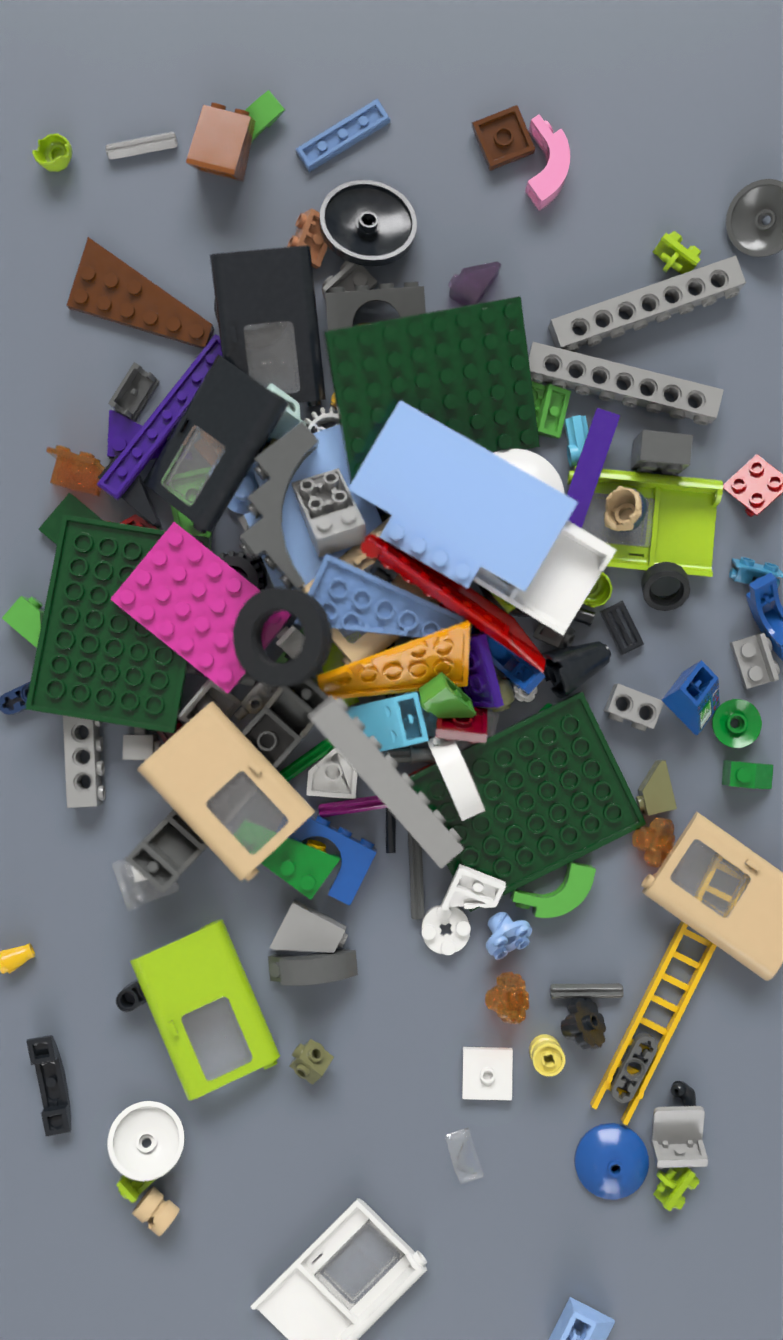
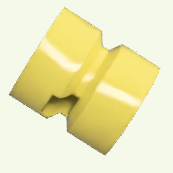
M547 1034L539 1035L531 1041L529 1055L535 1069L544 1076H554L560 1073L565 1065V1055L558 1041L553 1036Z

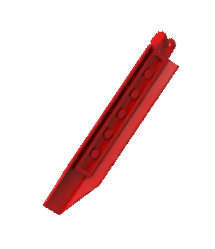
M371 533L365 536V540L361 543L360 548L363 554H366L369 558L377 557L385 568L393 569L401 575L404 581L409 584H415L422 589L426 596L441 602L445 609L457 613L542 673L544 672L546 659L514 617L507 614L472 588L464 587L380 537H376V535Z

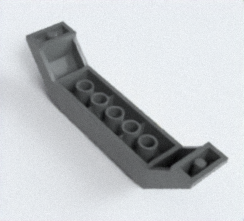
M311 680L294 686H279L268 703L242 733L277 770L315 726L308 714L329 696ZM240 771L206 802V806L226 827L260 788L245 772ZM173 809L125 860L164 894L208 846Z

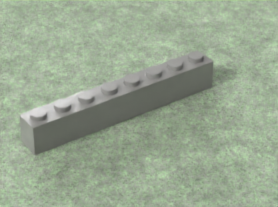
M330 695L308 714L309 718L440 868H443L464 849L459 843L462 838L453 828L449 831L443 825L446 820L437 809L432 812L427 805L431 802L421 791L416 794L411 788L414 783L407 774L400 775L395 768L399 765L389 754L384 757L379 751L382 745L373 735L370 738L365 735L363 730L366 727L357 716L352 719L346 713L350 708L340 697L335 700Z

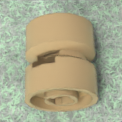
M153 1186L143 1196L132 1214L142 1223L147 1221L148 1228L159 1237L173 1222L180 1208L170 1200L164 1201V1195Z

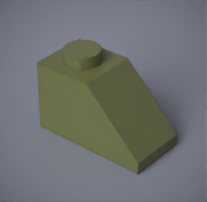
M656 760L638 788L639 796H636V803L640 811H643L645 815L649 816L677 809L666 760Z

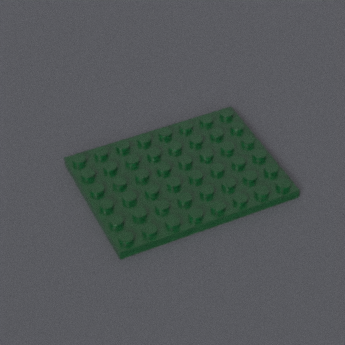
M521 296L324 331L350 484H352L400 400L491 453L504 449L526 450L540 447Z
M63 514L25 709L176 734L188 661L110 600L166 532L165 530ZM191 535L209 549L210 538Z
M582 691L487 737L486 743H475L460 751L485 809L484 812L463 821L461 820L437 763L409 776L414 783L411 788L416 794L421 791L431 802L427 805L432 812L437 809L445 818L446 822L443 825L449 831L453 828L462 838L459 843L464 849L447 863L452 876L454 877L459 864L506 882L502 896L646 825L643 815ZM480 907L469 909V911L472 912Z

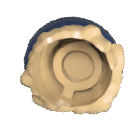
M618 486L606 498L604 512L605 527L621 533L635 530L642 523L646 515L647 503L644 496L636 489Z

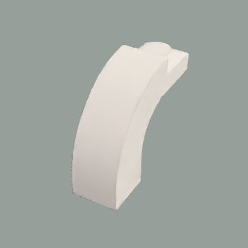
M435 737L430 738L427 743L461 820L463 821L484 812L485 809L455 741Z

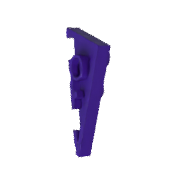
M109 410L108 458H115L116 455L119 456L142 427L114 410ZM167 439L150 460H157L168 441ZM183 448L176 461H194L193 453Z

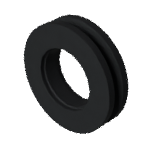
M268 588L253 595L240 609L233 628L234 651L246 673L262 684L269 686H294L302 684L313 678L328 659L332 646L330 620L322 605L311 595L290 588ZM279 611H288L296 616L301 623L304 640L298 655L288 663L281 664L274 662L267 656L262 645V632L270 616Z

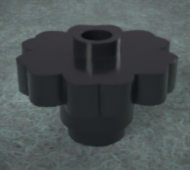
M590 998L572 1000L571 1004L568 1005L570 1014L561 1022L562 1034L566 1039L576 1041L584 1050L600 1048L605 1042L603 1033L606 1031L603 1015L598 1013L597 1004L592 1002Z

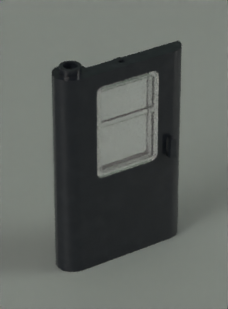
M310 246L211 254L210 262L222 357L266 388L272 383L298 403L307 402V406L322 405L321 400H326Z
M218 354L145 478L144 484L194 523L192 526L196 530L204 534L207 531L212 532L290 402L266 388Z

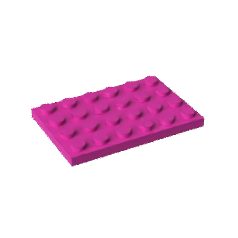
M173 522L110 600L226 693L229 694L245 675L246 671L240 665L234 651L233 628L240 609L253 595L261 590ZM287 611L276 612L265 623L262 632L264 650L292 617Z

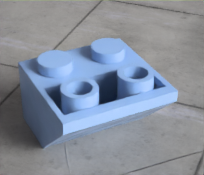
M570 1297L549 1340H606L615 1320Z

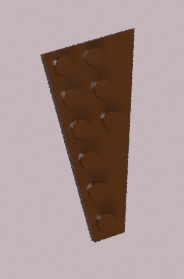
M87 238L66 305L69 309L201 349L205 348L210 341L214 328L210 322L91 238Z

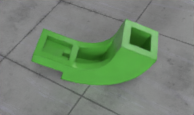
M572 861L567 864L564 880L556 890L547 894H536L516 889L511 892L510 898L512 902H516L515 906L519 908L530 909V906H533L532 913L535 917L552 918L564 915L575 909L586 898L592 887L596 868Z

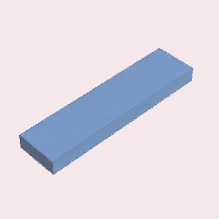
M377 98L296 148V153L308 172H311L389 124L390 117Z

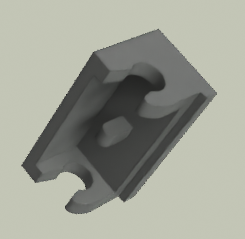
M134 362L108 404L116 412L135 422L160 381L151 372H146L140 365Z

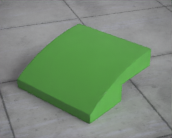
M532 381L538 435L559 439L571 391L551 384L545 386Z

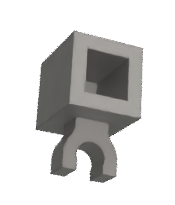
M134 727L135 734L123 735V760H147L161 747V740H158V735H147V729Z

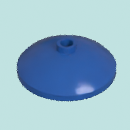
M606 1123L592 1128L581 1138L575 1151L574 1162L579 1180L589 1192L603 1199H622L633 1194L643 1184L648 1173L649 1156L645 1144L637 1133L621 1124ZM613 1165H619L616 1171L611 1170Z

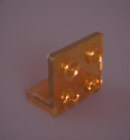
M56 445L55 449L47 447L46 452L56 459L50 481L51 484L100 496L101 488L97 486L100 480L98 476L105 469L100 464V460L94 458V455L82 451L77 455L70 452L71 449Z

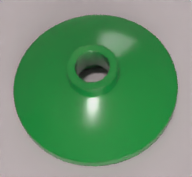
M731 699L723 702L715 710L712 718V729L716 738L722 744L732 748H743L752 744L758 738L762 727L761 716L757 708L750 702L742 699ZM732 719L738 721L736 728H733L730 724Z

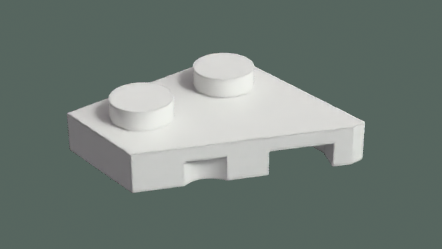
M459 864L441 903V909L449 910V907L464 906V909H474L476 907L494 908L503 894L506 882Z

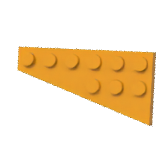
M463 622L317 675L318 687L328 696L332 695L334 699L339 697L345 699L419 691L421 686L441 672L458 687L468 686L469 622Z

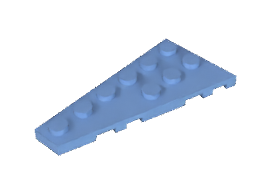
M325 554L308 592L326 611L331 628L422 638L461 624L464 621V618L328 554ZM296 618L294 624L301 625L298 618Z

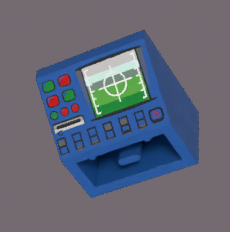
M702 660L682 672L661 700L695 736L702 731L720 705L719 678Z

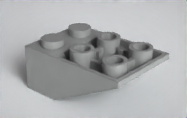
M339 468L292 483L305 525L318 557L364 542L366 536L365 522Z

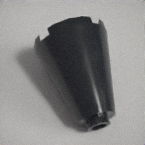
M600 641L546 651L542 653L546 659L543 672L546 676L545 680L546 682L551 680L554 687L550 688L557 697L564 698L610 662L611 651L606 644Z

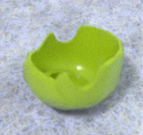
M58 133L49 134L43 139H39L37 150H32L35 161L50 172L64 170L70 163L73 153L72 146L67 138Z
M602 572L584 600V605L595 608L604 605L611 598L613 587L611 580L605 573Z

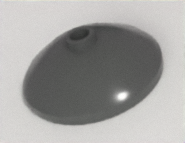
M762 179L752 182L740 190L732 200L726 216V229L729 239L741 252L754 257H767L783 250V182L775 179ZM766 216L771 217L768 225L763 224V219Z

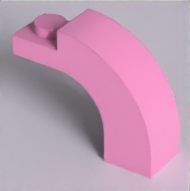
M537 115L531 119L529 133L544 152L547 166L527 182L525 192L540 211L556 198L563 187L570 165V148L563 130L559 129L553 134L550 123L547 120L544 121L540 115Z

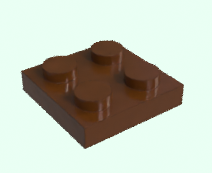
M518 105L472 122V129L490 171L535 153V146Z

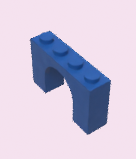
M285 815L276 831L277 833L288 823V818ZM318 815L317 818L310 816L289 837L299 842L313 836L325 837L338 847L342 859L341 868L328 895L350 906L377 853V849L373 848L375 844L365 838H361L359 841L351 837L353 833L343 827L336 829L330 826L331 822L324 817L322 818Z

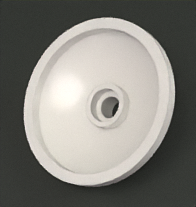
M155 1101L139 1102L126 1108L115 1119L108 1136V1152L113 1165L121 1174L136 1181H150L168 1173L178 1162L184 1147V1130L179 1117L171 1108ZM145 1139H149L152 1142L148 1148L142 1146V1142Z

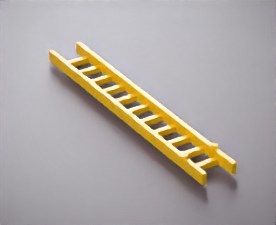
M714 853L693 897L701 901L705 891H708L726 900L729 903L722 915L723 918H726L742 896L750 877L745 873H738V869L724 862L720 864L722 857ZM716 869L739 880L732 896L709 885ZM683 921L680 922L590 1102L591 1107L597 1109L606 1089L610 1091L612 1077L617 1067H620L621 1059L628 1045H631L632 1037L639 1023L663 1034L657 1045V1052L645 1076L621 1117V1121L625 1125H628L640 1099L643 1098L644 1091L717 947L708 939L688 930V925ZM683 935L707 946L699 962L676 951ZM672 957L696 968L688 984L665 973ZM661 979L685 990L678 1005L654 994ZM651 1000L674 1012L666 1028L643 1017ZM642 1043L639 1044L642 1048V1052L645 1048H650ZM629 1064L627 1066L628 1073L636 1074L639 1072V1069ZM620 1087L617 1088L619 1095H621L622 1092H628Z

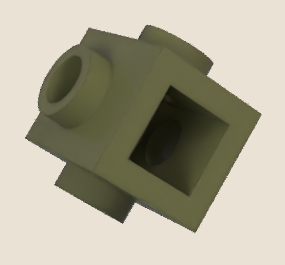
M310 1039L304 1045L300 1043L292 1053L294 1059L289 1066L300 1078L306 1079L313 1085L323 1076L334 1057L320 1043Z

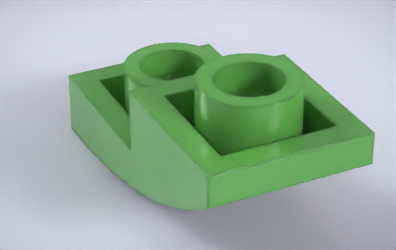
M270 90L266 91L245 110L255 120L251 143L285 111V108Z

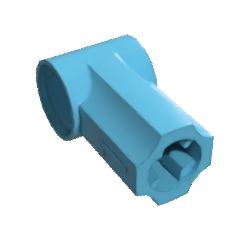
M581 415L572 416L564 420L568 440L567 458L570 467L577 466L588 434L586 416Z

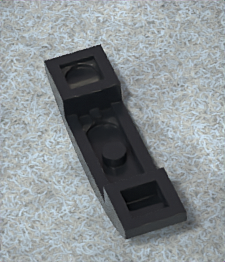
M52 1035L27 1039L31 1065L35 1064L44 1108L41 1116L45 1135L47 1137L71 1132L70 1101L64 1067L57 1044Z

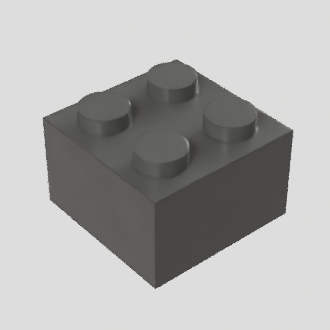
M642 430L633 440L630 469L642 473L660 472L663 475L673 476L680 474L690 465L693 435Z

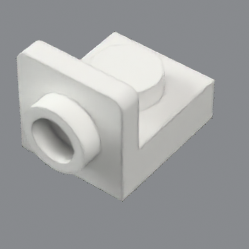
M286 626L276 636L279 639L276 644L294 659L302 648L304 635L295 626H291L290 629Z

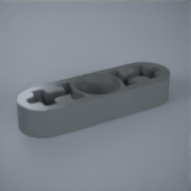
M640 1033L635 1036L611 1082L610 1091L614 1099L619 1103H627L633 1099L657 1052L656 1041L647 1033ZM648 1040V1044L651 1047L649 1049L645 1048L643 1050L641 1055L645 1060L642 1061V1059L634 1055V1053L640 1055L642 1048L639 1044L641 1042L646 1043V1041ZM634 1061L640 1064L639 1072L636 1074L628 1073V1064ZM625 1075L629 1079L625 1085L628 1092H622L619 1095L617 1088L624 1086L626 1080L622 1076Z

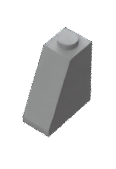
M294 899L270 948L273 950L334 953L337 946L343 947L348 937L345 933L346 926Z

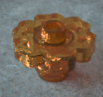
M656 817L650 823V828L644 826L634 831L632 838L633 846L645 852L644 860L648 866L660 867L673 848L675 836L673 835L674 824L672 820Z
M513 972L502 973L497 977V985L488 990L485 995L488 1009L497 1012V1015L504 1023L520 1024L526 1019L525 1010L529 1009V994L525 990L526 984L520 974H514Z

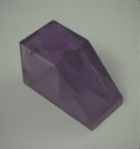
M497 261L462 269L459 275L455 273L448 284V287H450L449 297L462 306L478 304L499 274L501 263Z

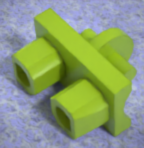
M673 231L669 235L667 233L663 235L653 253L666 263L663 268L664 272L667 273L670 268H673L678 273L684 274L693 271L701 260L699 258L701 250L695 246H690L688 249L680 244L683 240L682 236Z
M670 1167L667 1173L659 1170L656 1176L661 1181L653 1195L668 1211H671L672 1208L681 1210L686 1199L683 1196V1192L686 1188L695 1189L700 1180L695 1176L696 1174L690 1167Z

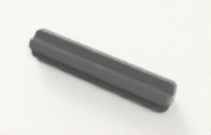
M620 983L550 985V996L553 999L622 998L624 993L623 986Z

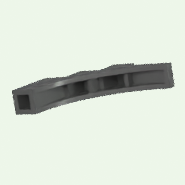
M303 421L255 458V465L257 467L254 469L263 481L265 479L268 481L247 497L249 504L247 509L256 519L258 517L261 519L240 535L242 543L239 545L248 557L253 555L256 560L265 554L264 561L272 570L277 569L281 573L282 577L280 580L286 588L296 590L302 589L305 582L295 569L285 546L282 531V509L285 494L294 474L303 461L318 447V439Z

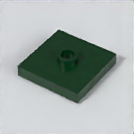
M69 492L38 530L57 545L63 514L104 520Z

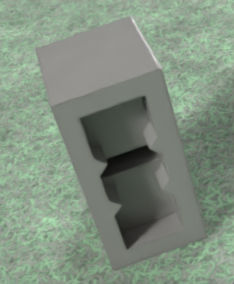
M613 684L604 712L609 713L608 718L622 723L623 719L633 722L631 727L645 732L646 728H655L664 703L660 699L621 684ZM620 697L624 698L627 702V706L623 711H619L616 707V701ZM643 706H646L650 712L649 717L645 720L639 716V710Z

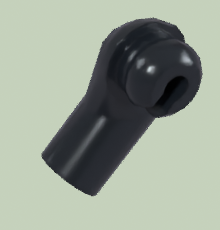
M683 1081L673 1082L671 1086L672 1095L682 1099L684 1106H696L694 1089Z

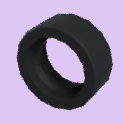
M656 563L643 574L641 581L643 597L650 607L660 611L674 610L683 605L688 599L690 593L688 576L684 569L676 563ZM671 576L680 581V588L670 596H657L651 592V585L660 577Z

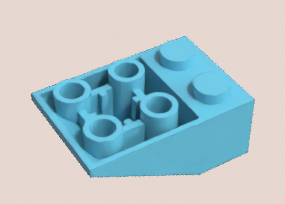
M417 692L352 706L346 711L352 719L357 716L366 728L363 732L368 738L373 735L382 745V748L379 749L380 752L429 741Z

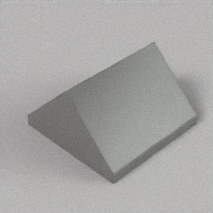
M208 679L181 711L178 718L187 724L204 707L214 702L230 719L241 706V700L231 692L229 694Z

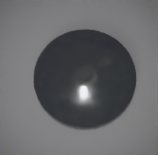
M356 180L336 187L326 196L320 209L319 228L327 246L342 259L362 266H383L399 260L409 251L416 235L417 218L410 202L396 189L376 181Z

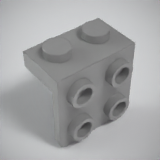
M657 1107L654 1109L651 1146L657 1168L707 1167L708 1157L702 1140L705 1117L703 1107Z

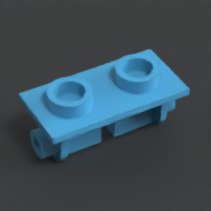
M741 557L740 560L732 558L736 568H731L729 578H733V581L750 584L753 576L760 578L770 572L776 579L778 577L783 578V573L778 565L765 562L764 565L756 564L753 559ZM777 579V587H779L780 579Z

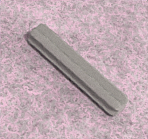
M174 132L107 144L105 146L106 154L112 160L177 147V138Z

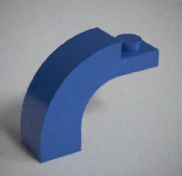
M770 572L749 584L750 592L746 594L752 616L761 633H765V636L769 637L773 651L783 661V607L778 595L777 579Z
M474 625L470 628V634L484 633ZM486 634L494 667L516 687L521 688L529 695L546 676Z

